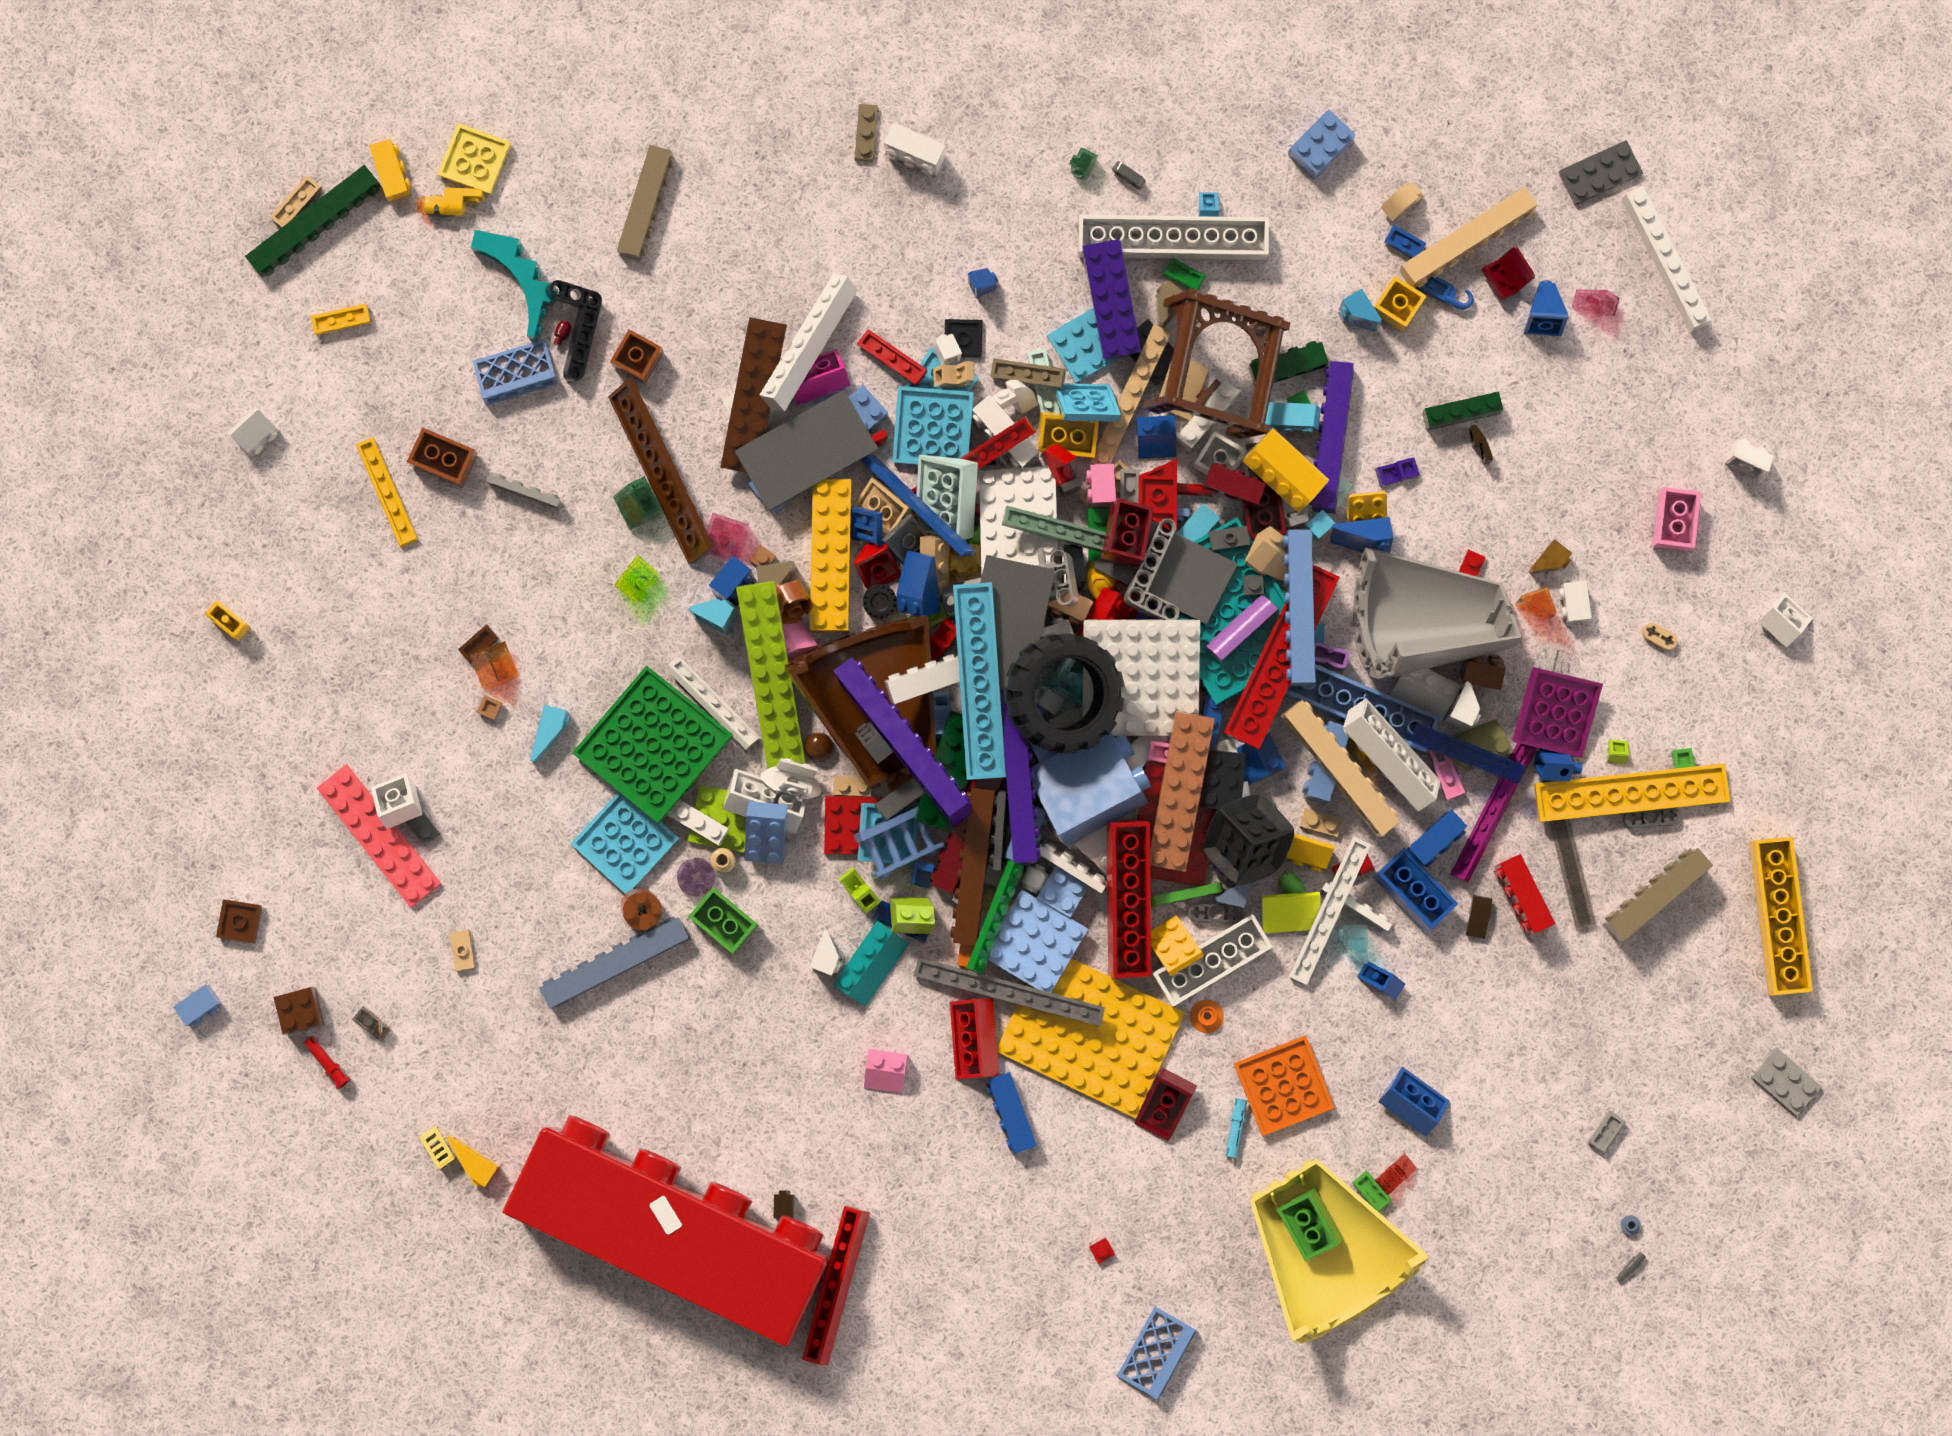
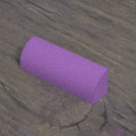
M1259 596L1204 647L1221 663L1277 612L1278 608L1266 597Z

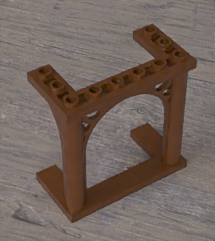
M1189 289V291L1164 299L1163 306L1176 312L1178 321L1177 337L1165 395L1144 401L1142 409L1156 414L1178 410L1230 426L1227 427L1225 435L1238 439H1247L1267 434L1270 426L1265 425L1281 342L1284 331L1290 329L1291 323L1284 321V318L1280 316H1269L1265 311H1253L1251 307L1246 305H1234V302L1231 300L1222 301L1217 299L1215 295L1200 294V291L1196 289ZM1203 308L1209 312V321H1205L1201 315ZM1215 313H1216V314H1219V313H1220V317H1219V318L1215 317ZM1198 322L1201 323L1200 327H1196ZM1225 322L1240 327L1251 337L1256 346L1259 368L1249 419L1182 399L1195 340L1206 327L1214 323ZM1266 341V343H1263V344H1264V348H1263V347L1261 346V342Z

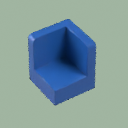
M915 861L910 884L929 888L934 865Z

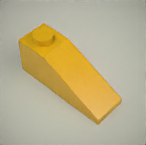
M449 1135L447 1140L468 1177L473 1179L471 1182L479 1188L482 1186L488 1187L500 1166L454 1136Z

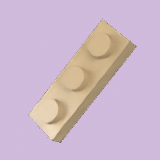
M306 175L270 218L280 227H283L309 205L322 190V187Z

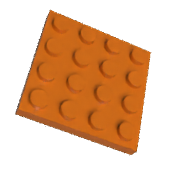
M1306 1035L1233 1063L1261 1136L1335 1108Z

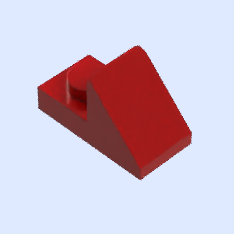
M1057 443L1042 451L1057 486L1063 485L1073 478L1068 463L1076 458L1075 455Z

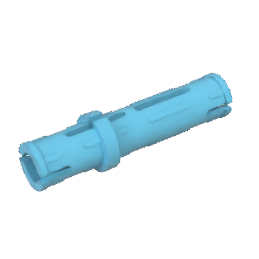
M1235 1098L1233 1114L1230 1116L1232 1120L1225 1154L1228 1157L1238 1158L1242 1126L1246 1120L1244 1116L1247 1100Z

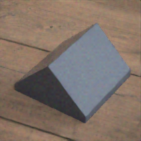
M1250 883L1244 885L1234 884L1215 896L1214 899L1217 902L1245 908Z

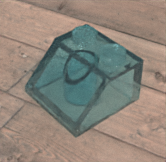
M1367 925L1340 926V929L1336 931V940L1340 942V947L1359 965L1368 964Z

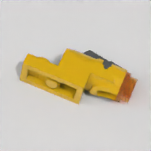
M444 187V197L443 195L418 198L417 211L428 217L451 221L455 216L458 217L465 214L466 201L471 204H478L479 201H484L485 194L482 189Z

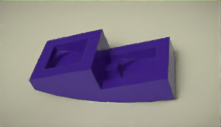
M1414 457L1375 468L1380 487L1419 476Z

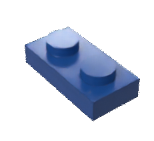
M1393 225L1384 241L1385 244L1410 258L1421 253L1427 244Z

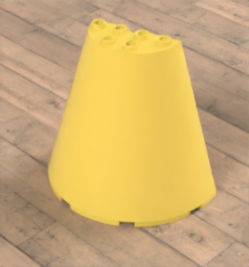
M1318 1159L1306 1161L1301 1165V1169L1288 1172L1285 1175V1180L1282 1182L1278 1180L1268 1185V1189L1263 1192L1261 1190L1257 1191L1251 1196L1252 1199H1250L1289 1334L1295 1344L1299 1342L1302 1344L1330 1333V1330L1338 1325L1342 1327L1379 1304L1381 1298L1386 1297L1389 1293L1390 1295L1406 1284L1420 1271L1419 1267L1425 1265L1429 1258L1423 1250ZM1315 1187L1341 1233L1343 1240L1338 1246L1304 1261L1276 1209Z

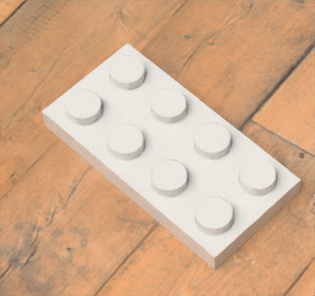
M1043 841L1039 845L1041 856L1098 892H1103L1107 886V877L1105 875L1089 870L1091 868L1089 865L1082 861L1078 863L1073 859L1074 856L1066 851L1062 853L1057 849L1058 846L1051 841L1047 843Z

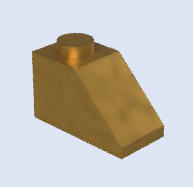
M1554 539L1528 572L1532 574L1558 571L1561 567L1565 569L1571 562L1569 557L1572 552Z

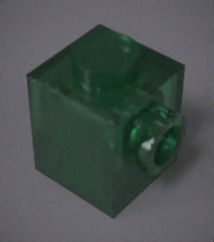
M1081 147L1077 156L1073 155L1069 163L1072 175L1080 180L1083 178L1087 180L1097 162L1098 155Z

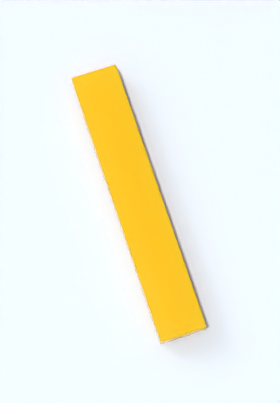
M374 437L356 444L399 546L402 548L418 541Z

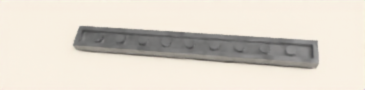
M919 957L913 975L917 978L1101 1027L1106 1009L1095 1004Z

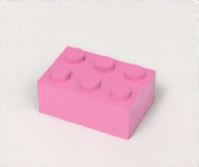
M1662 487L1658 491L1652 547L1691 552L1695 548L1701 492Z

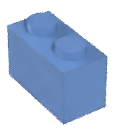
M205 984L173 1008L185 1026L196 1027L203 1022L202 1018L207 1014L211 1016L219 1011L218 1007L222 1005V1002L211 986Z

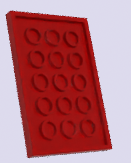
M1147 760L1145 774L1151 787L1144 790L1143 793L1149 803L1139 808L1137 819H1145L1150 822L1151 842L1165 763ZM1205 772L1186 872L1150 865L1151 879L1205 886L1209 858L1203 851V841L1210 822L1217 809L1201 807Z

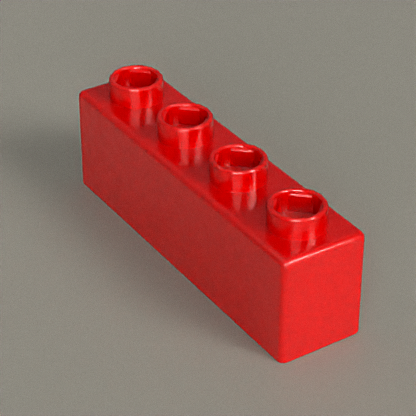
M569 1115L562 1129L559 1127H544L541 1129L504 1206L503 1214L784 1347H788L791 1344L829 1263V1255L818 1250L824 1236L822 1232L786 1215L781 1216L776 1229L746 1216L752 1204L750 1198L719 1183L710 1182L704 1196L675 1183L681 1171V1166L649 1150L640 1148L633 1162L607 1151L604 1148L610 1138V1133L579 1117ZM662 1196L666 1197L682 1224L680 1228L670 1234H666L650 1208V1204Z

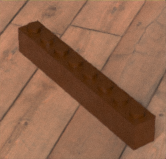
M971 788V791L967 793L972 804L970 807L972 814L964 819V822H967V829L963 830L962 841L965 842V846L960 851L959 860L963 861L962 869L959 868L957 880H960V888H956L955 899H958V904L953 909L952 918L956 919L955 926L951 927L950 933L953 943L975 946L979 936L996 790Z

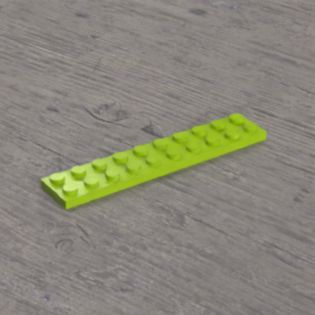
M775 581L738 586L736 590L767 769L776 767L780 759H792L795 763L806 764L792 680L785 671L788 656Z

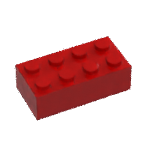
M1103 587L1086 620H1134L1139 611L1126 605L1123 595ZM1083 625L1077 634L1078 636H1083Z
M1521 854L1494 866L1496 869L1493 871L1498 881L1501 880L1504 886L1502 891L1507 899L1510 898L1513 904L1511 909L1515 916H1519L1521 920L1519 925L1524 934L1527 933L1530 936L1555 924Z

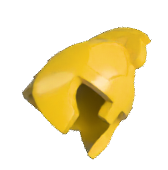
M1090 562L1087 564V583L1090 593L1097 599L1103 587L1114 590L1118 581L1094 569L1093 567L1096 562Z

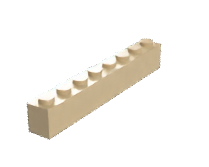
M1523 187L1402 264L1399 272L1413 288L1418 286L1420 288L1432 276L1436 278L1442 274L1443 269L1446 267L1452 268L1462 257L1467 258L1472 255L1476 248L1480 247L1481 249L1485 247L1490 239L1494 237L1497 239L1505 233L1504 230L1509 227L1513 229L1523 218L1529 219L1532 217L1538 204L1528 190Z
M1303 700L1298 701L1281 715L1282 719L1377 837L1385 835L1400 822L1397 818V812L1386 805L1385 797L1380 792L1377 793L1374 790V784L1368 777L1365 778L1362 775L1360 766L1349 759L1348 751L1337 744L1336 736L1325 729L1323 720L1320 717L1316 718L1312 713L1313 708L1311 705Z

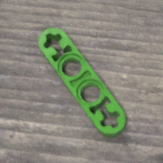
M1222 882L1152 896L1151 907L1224 892Z

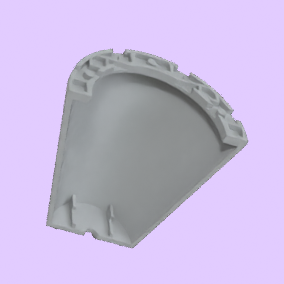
M1365 547L1359 564L1362 575L1361 578H1356L1353 626H1358V634L1355 635L1358 656L1363 668L1370 670L1369 675L1371 677L1387 679L1511 649L1518 643H1521L1522 633L1519 631L1517 619L1512 614V606L1508 601L1507 592H1505L1502 583Z

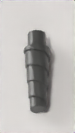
M1639 1252L1635 1257L1633 1256L1616 1279L1621 1283L1642 1264L1641 1262L1646 1256L1642 1252Z

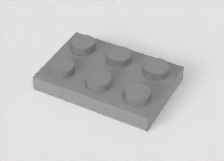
M1778 1048L1771 1052L1751 1076L1753 1080L1795 1116L1803 1110L1822 1087Z

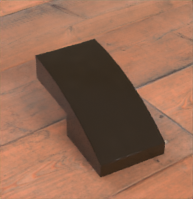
M1471 425L1469 432L1472 447L1480 446L1482 463L1490 464L1493 461L1489 444L1476 425Z
M1473 895L1466 936L1485 939L1492 898Z

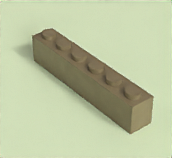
M649 145L617 248V252L621 256L641 261L642 256L646 255L648 248L646 241L647 238L650 239L652 236L653 228L651 225L653 221L657 220L659 211L656 209L658 203L663 201L664 193L662 190L664 185L667 186L669 175L667 174L669 168H673L675 157H673L671 150Z

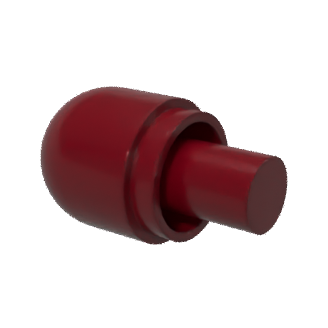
M563 320L557 324L554 331L556 336L553 342L554 345L561 346L562 341L569 337L572 326L568 321Z

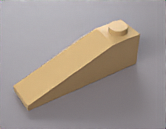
M1271 526L1258 533L1244 563L1261 575L1265 576L1267 574L1274 577V580L1284 581V574L1287 573V566H1284V555H1287V547H1283V535Z

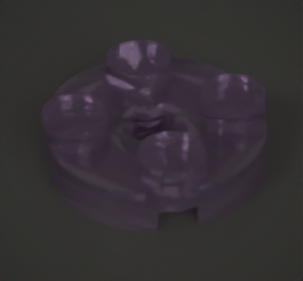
M692 858L684 861L677 871V881L680 889L690 896H703L715 884V871L711 864L702 858ZM700 872L701 880L693 882L692 873Z

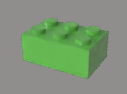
M714 887L711 888L688 916L734 955L759 926Z

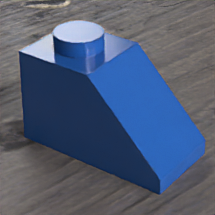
M988 268L968 273V283L976 298L997 289L998 279L995 273L990 272Z
M1369 961L1365 963L1357 976L1365 983L1394 1000L1397 999L1405 986V983L1397 976Z

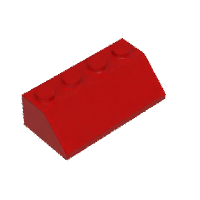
M993 998L949 1002L955 1079L999 1076Z

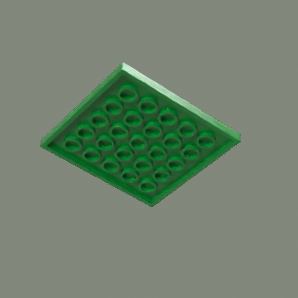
M646 665L572 754L655 822L660 824L734 735Z

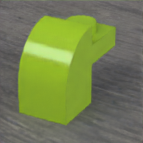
M854 867L838 878L866 914L881 902Z

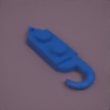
M1432 276L1424 286L1420 288L1418 286L1415 287V289L1442 303L1445 302L1459 310L1470 308L1474 301L1473 294L1467 289L1465 293L1468 295L1469 300L1466 303L1455 300V287L1439 277L1434 278Z

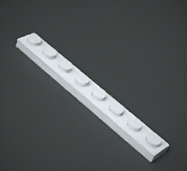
M1355 836L1352 837L1289 977L1306 985L1308 984L1371 843Z

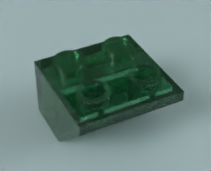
M645 476L627 484L613 496L629 530L664 514Z

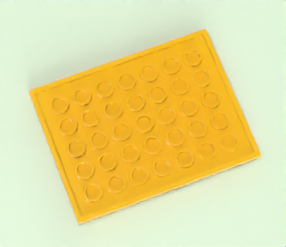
M1071 958L1051 993L1105 1007L1101 1027L1017 1004L997 1046V1052L1136 1118L1185 1012ZM1027 983V987L1034 988L1033 986Z

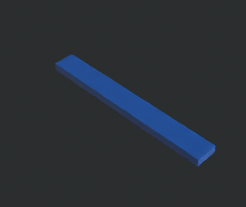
M870 454L861 459L876 476L960 556L973 555L975 550L875 455Z

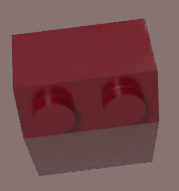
M1162 1068L1134 1124L1169 1142L1197 1085Z

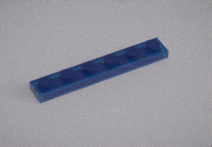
M1416 723L1409 742L1516 784H1519L1526 767L1523 764L1419 723Z

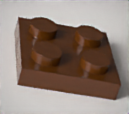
M223 899L216 937L256 944L262 905Z

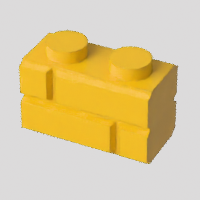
M218 600L205 613L210 620L237 641L241 640L251 627Z

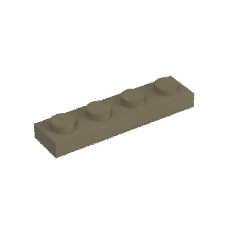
M993 358L990 377L1063 388L1066 369Z

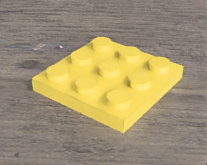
M458 123L437 175L472 189H482L484 193L491 195L510 149L511 142Z

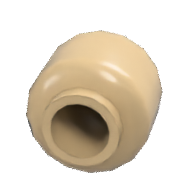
M719 848L712 853L710 864L716 872L726 874L734 869L736 858L729 849Z

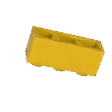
M390 138L369 145L387 200L392 202L410 196L409 189H412L409 179H405L403 172H406L403 161H399L398 155L401 153L397 143L394 144Z

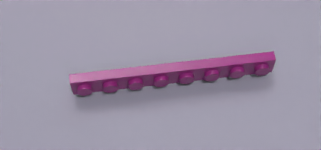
M1516 744L1450 873L1451 876L1467 883L1469 882L1537 747Z

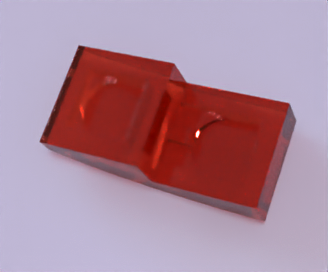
M1404 1153L1381 1173L1375 1181L1389 1195L1417 1167Z

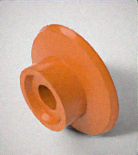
M1201 1000L1191 1009V1023L1196 1030L1202 1033H1212L1218 1030L1223 1023V1010L1213 1000ZM1204 1013H1210L1211 1018L1209 1020L1204 1019Z

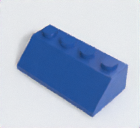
M1405 847L1373 876L1378 884L1425 933L1431 931L1458 905L1450 894Z

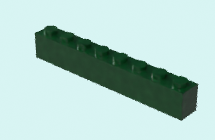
M364 164L246 254V259L262 278L270 276L275 271L274 268L287 263L291 255L300 253L305 248L304 245L317 240L321 232L330 230L335 225L334 222L347 217L351 209L354 207L358 208L364 203V199L377 194L381 187L380 183Z

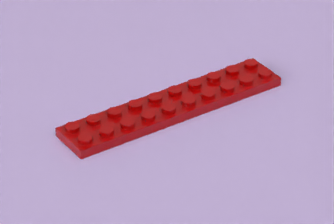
M1312 564L1315 631L1340 577ZM1284 604L1223 733L1257 750L1260 749L1290 685V681L1286 679V670L1290 669L1289 661H1286V650H1289V642L1285 640V632L1289 631V625L1285 623V612H1288V604Z

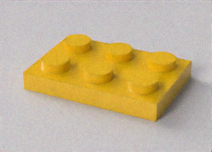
M1177 915L1151 930V948L1170 976L1204 957L1202 951Z

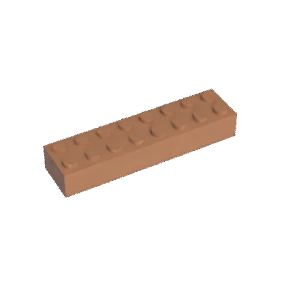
M1175 711L1150 842V865L1186 872L1214 725V718Z

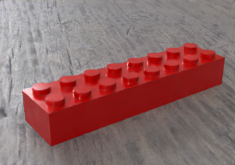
M1145 819L1106 821L1108 975L1112 978L1151 977L1150 822Z

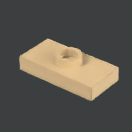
M470 930L449 933L455 971L475 968Z

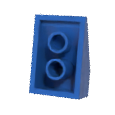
M1390 517L1332 524L1330 543L1362 553L1365 547L1387 553L1391 551L1393 533Z
M907 551L896 593L899 612L914 616H930L941 612L934 556Z
M1270 732L1266 734L1259 750L1246 744L1237 747V753L1247 754L1244 781H1248L1249 785L1286 768Z

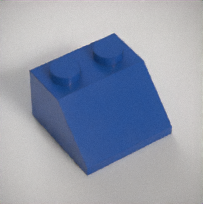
M1175 415L1137 417L1138 459L1176 457Z

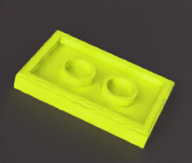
M1320 892L1262 895V930L1264 933L1310 930L1321 908Z

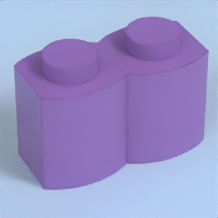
M1314 643L1316 648V665H1326L1335 671H1343L1346 668L1350 656L1347 651L1340 648L1331 649L1323 643Z

